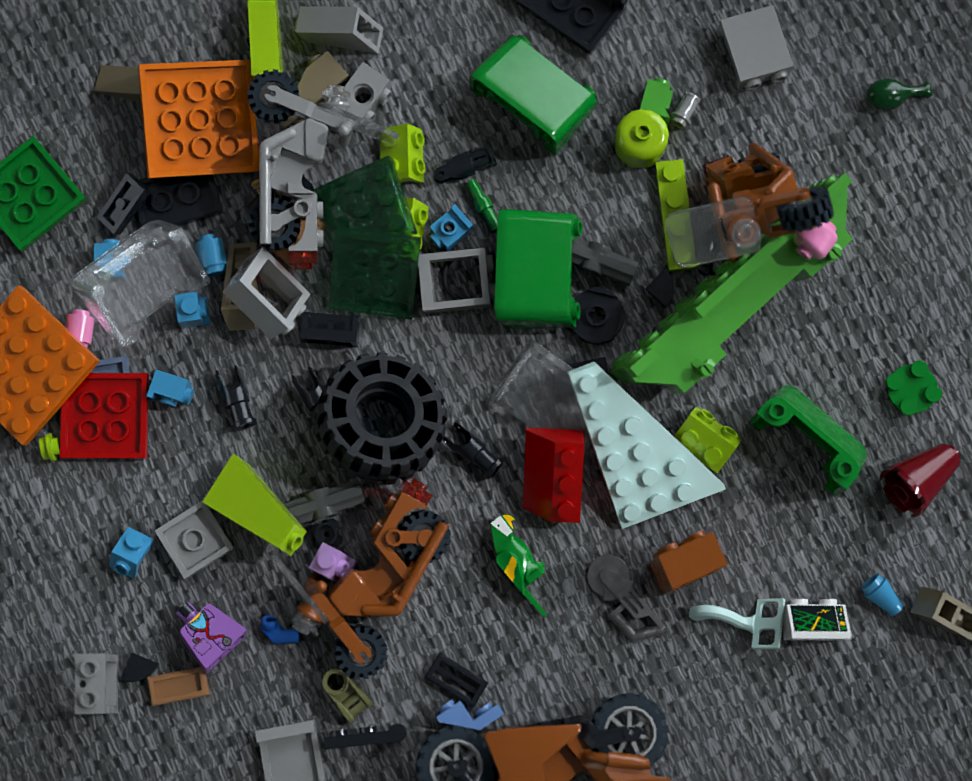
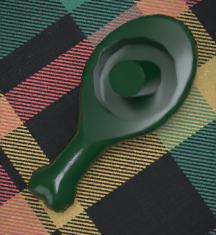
M894 79L878 80L870 85L866 93L869 103L882 110L896 109L910 97L922 96L929 98L933 95L930 83H923L921 86H907Z

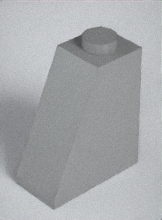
M300 6L299 16L295 24V33L307 42L379 54L383 27L359 7Z

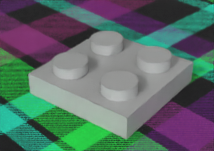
M203 500L155 530V533L185 580L235 549L209 506L204 504Z

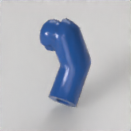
M265 615L261 619L260 629L271 643L288 644L300 642L299 629H284L272 615Z

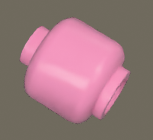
M829 221L828 223H822L821 227H816L813 230L796 232L793 236L794 242L797 245L796 252L806 260L811 258L823 259L838 240L835 233L837 228Z

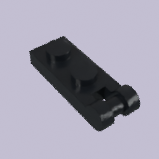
M394 724L388 731L377 732V726L359 728L360 734L348 735V729L330 731L331 737L324 738V746L326 750L398 742L406 737L407 730L402 724Z

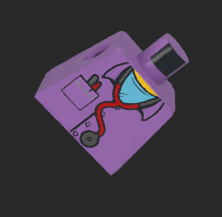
M186 602L176 612V615L186 624L179 631L180 638L206 674L247 636V630L242 625L211 604H207L198 612L189 602Z

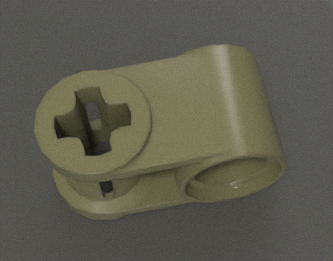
M331 669L324 675L322 682L325 691L351 724L355 721L354 717L365 708H371L374 705L359 685H356L351 677L347 676L341 669ZM333 673H338L344 678V685L339 690L332 689L328 684V679ZM358 699L360 700V702L356 704L352 709H349V707L354 702H356Z

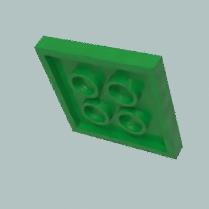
M34 136L0 162V227L21 252H24L87 201V198Z

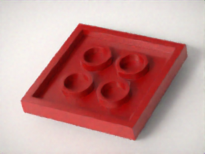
M90 373L61 406L60 458L147 459L149 402L147 393L149 390V374Z

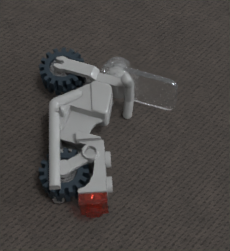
M273 69L271 72L265 70L263 74H257L255 80L249 84L250 88L247 95L252 112L255 113L258 119H262L266 123L274 122V124H279L280 121L285 122L293 115L304 121L265 139L260 144L259 203L256 204L255 209H252L248 221L249 230L259 246L267 250L280 251V249H286L296 241L300 233V221H306L305 231L301 240L296 245L289 247V265H295V270H312V265H318V247H323V230H318V219H323V202H317V194L305 189L301 180L308 168L322 164L329 136L328 129L339 132L338 142L341 147L349 145L353 130L394 146L398 143L399 134L347 112L350 108V103H347L350 92L344 91V86H327V91L322 92L324 102H320L316 106L311 101L299 97L298 87L294 79L290 78L284 71L282 73L278 72L276 69ZM272 191L287 196L289 199L296 200V203L293 206L286 200L272 199Z

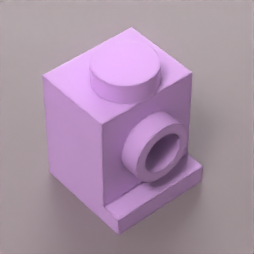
M322 542L309 568L337 582L348 569H354L358 561Z

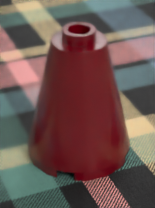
M942 443L886 467L880 474V481L883 478L885 479L886 486L883 487L885 494L903 513L908 510L913 513L911 517L920 516L960 466L959 452L952 445Z

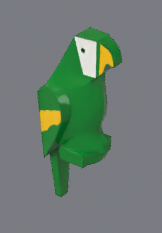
M510 514L500 515L490 523L496 563L520 592L545 617L547 613L527 588L529 584L546 572L544 569L545 564L542 561H535L527 545L517 536H514L512 521L516 520V518Z

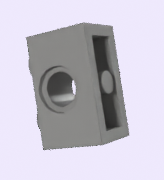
M362 62L337 96L344 98L342 102L350 103V108L342 119L350 121L353 124V128L359 132L363 126L368 127L376 116L374 111L380 104L385 105L391 97L390 80ZM361 94H367L371 97L366 103L356 101L357 97Z

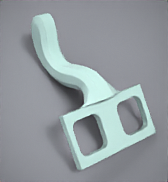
M757 599L756 614L750 617L741 616L729 609L715 605H698L690 608L689 618L695 621L717 619L737 628L747 630L753 634V650L780 649L785 599ZM778 603L777 615L775 617L762 618L764 604ZM763 630H775L774 643L771 645H759L760 632Z

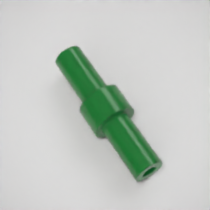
M476 179L468 181L466 186L475 200V208L479 214H483L491 231H497L498 218L492 210L494 206L488 196L485 197Z

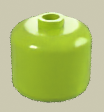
M639 109L631 111L621 119L617 126L614 139L616 154L623 163L633 168L642 169L654 165L661 159L668 144L669 132L667 124L660 115L651 110Z

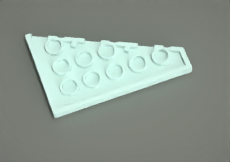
M592 362L567 372L622 529L726 489L720 479L652 417L597 363Z

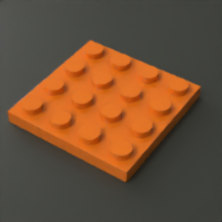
M251 60L138 65L148 179L254 173L259 170L256 115L250 108L247 95L250 88L249 84L253 81Z
M20 285L13 290L0 306V424L22 445L27 446L97 366L100 360L33 295Z

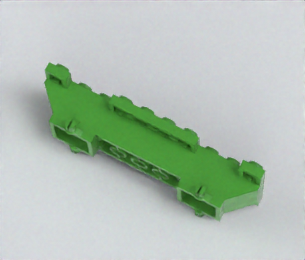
M846 173L837 177L832 174L827 179L823 178L818 183L815 182L811 186H806L809 189L812 186L828 189L834 211V217L829 220L837 228L835 233L838 240L823 259L811 258L806 260L796 252L797 245L793 239L795 233L773 238L764 234L758 238H753L736 249L738 260L735 263H730L727 259L715 268L717 273L715 276L706 277L695 286L696 293L694 295L691 294L688 297L682 298L674 306L676 311L673 314L667 315L659 323L661 328L653 333L649 332L638 342L640 348L632 352L628 351L627 353L623 352L611 363L614 367L609 373L615 380H622L625 384L665 386L672 395L685 393L701 378L708 377L711 373L713 374V367L727 355L719 345L792 279L797 282L811 278L828 262H833L838 257H841V250L853 240L846 231L848 192L846 187L853 181ZM774 221V222H772V223L769 224V225H770V226L780 225V221H778V222Z

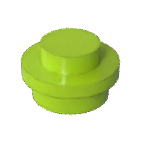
M48 433L45 437L39 438V447L43 460L50 459L53 462L57 461V455L60 454V441L58 437L54 438L52 433Z

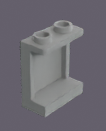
M774 5L720 20L718 32L720 38L725 40L737 76V89L745 87L746 90H753L760 87L762 82L772 80V83H777L788 78L794 65Z
M315 720L255 731L257 743L259 742L265 781H326Z

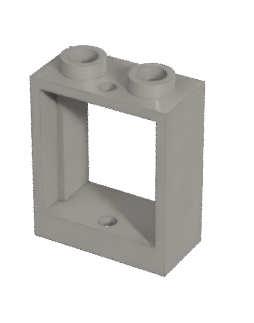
M261 247L244 260L223 290V293L270 339L280 333L286 335L295 326L293 320L306 309L304 303L310 295L264 247ZM257 274L289 304L282 315L251 285Z
M485 248L418 255L422 310L425 314L492 307V300L495 299V282L490 283L489 272L494 271L493 256L487 255ZM479 258L482 297L436 302L432 263Z
M106 653L75 654V714L118 713V655ZM82 680L86 682V686L83 688L80 686Z

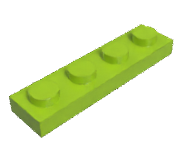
M680 159L656 162L655 170L668 272L695 270L697 263L684 161Z

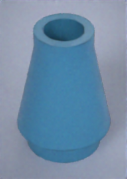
M878 573L871 576L861 587L865 592L864 597L886 611L891 617L900 612L904 606L887 578L881 577Z

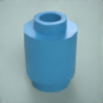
M215 234L199 237V242L194 245L200 271L204 272L205 277H214L226 273L227 258L222 238H216Z

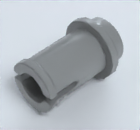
M685 92L677 109L670 114V123L679 129H685L686 126H689L691 123L690 117L699 104L700 98L691 92Z

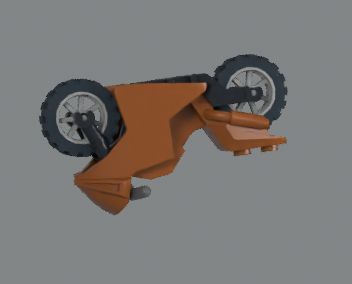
M625 693L605 700L595 710L591 721L583 715H576L491 731L482 735L470 728L460 726L443 728L428 737L420 748L417 755L416 774L419 781H439L435 773L441 771L447 773L446 781H451L452 778L455 781H570L575 774L585 771L592 781H670L669 777L652 776L650 773V767L663 756V752L668 745L669 726L666 724L665 714L663 711H660L659 706L654 701H650L643 695ZM626 711V726L614 716ZM632 711L644 718L634 726L632 725ZM610 721L617 726L616 728L608 729ZM645 723H648L650 736L641 734L640 727ZM638 739L647 740L646 747L640 752L635 741ZM630 742L635 754L622 753L626 743ZM620 743L617 751L611 746ZM454 744V759L451 760L441 749ZM459 744L466 746L472 751L464 758L458 759ZM437 754L446 761L443 767L434 768V760ZM474 755L477 760V770L469 768L466 762Z

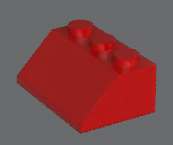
M526 428L523 509L550 522L580 523L584 430Z

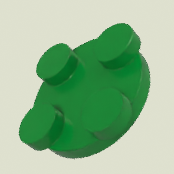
M921 360L898 368L885 381L890 401L906 416L927 410L942 397V390L938 387L934 375L928 370V365Z

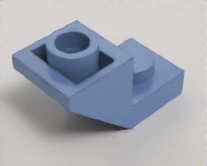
M452 699L438 709L441 714L436 718L441 723L481 730L504 713L498 704L492 707L489 702L475 712L478 718L473 720L463 703L459 701L455 704Z

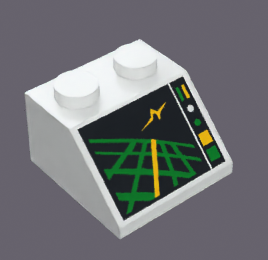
M790 599L791 604L785 605L783 640L843 641L851 639L846 606L837 605V599H819V605L808 604V599Z

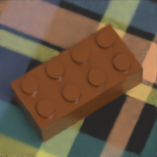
M704 530L688 536L679 544V547L674 542L661 548L653 555L654 560L649 563L662 595H666L711 575L728 565L714 533L705 534Z

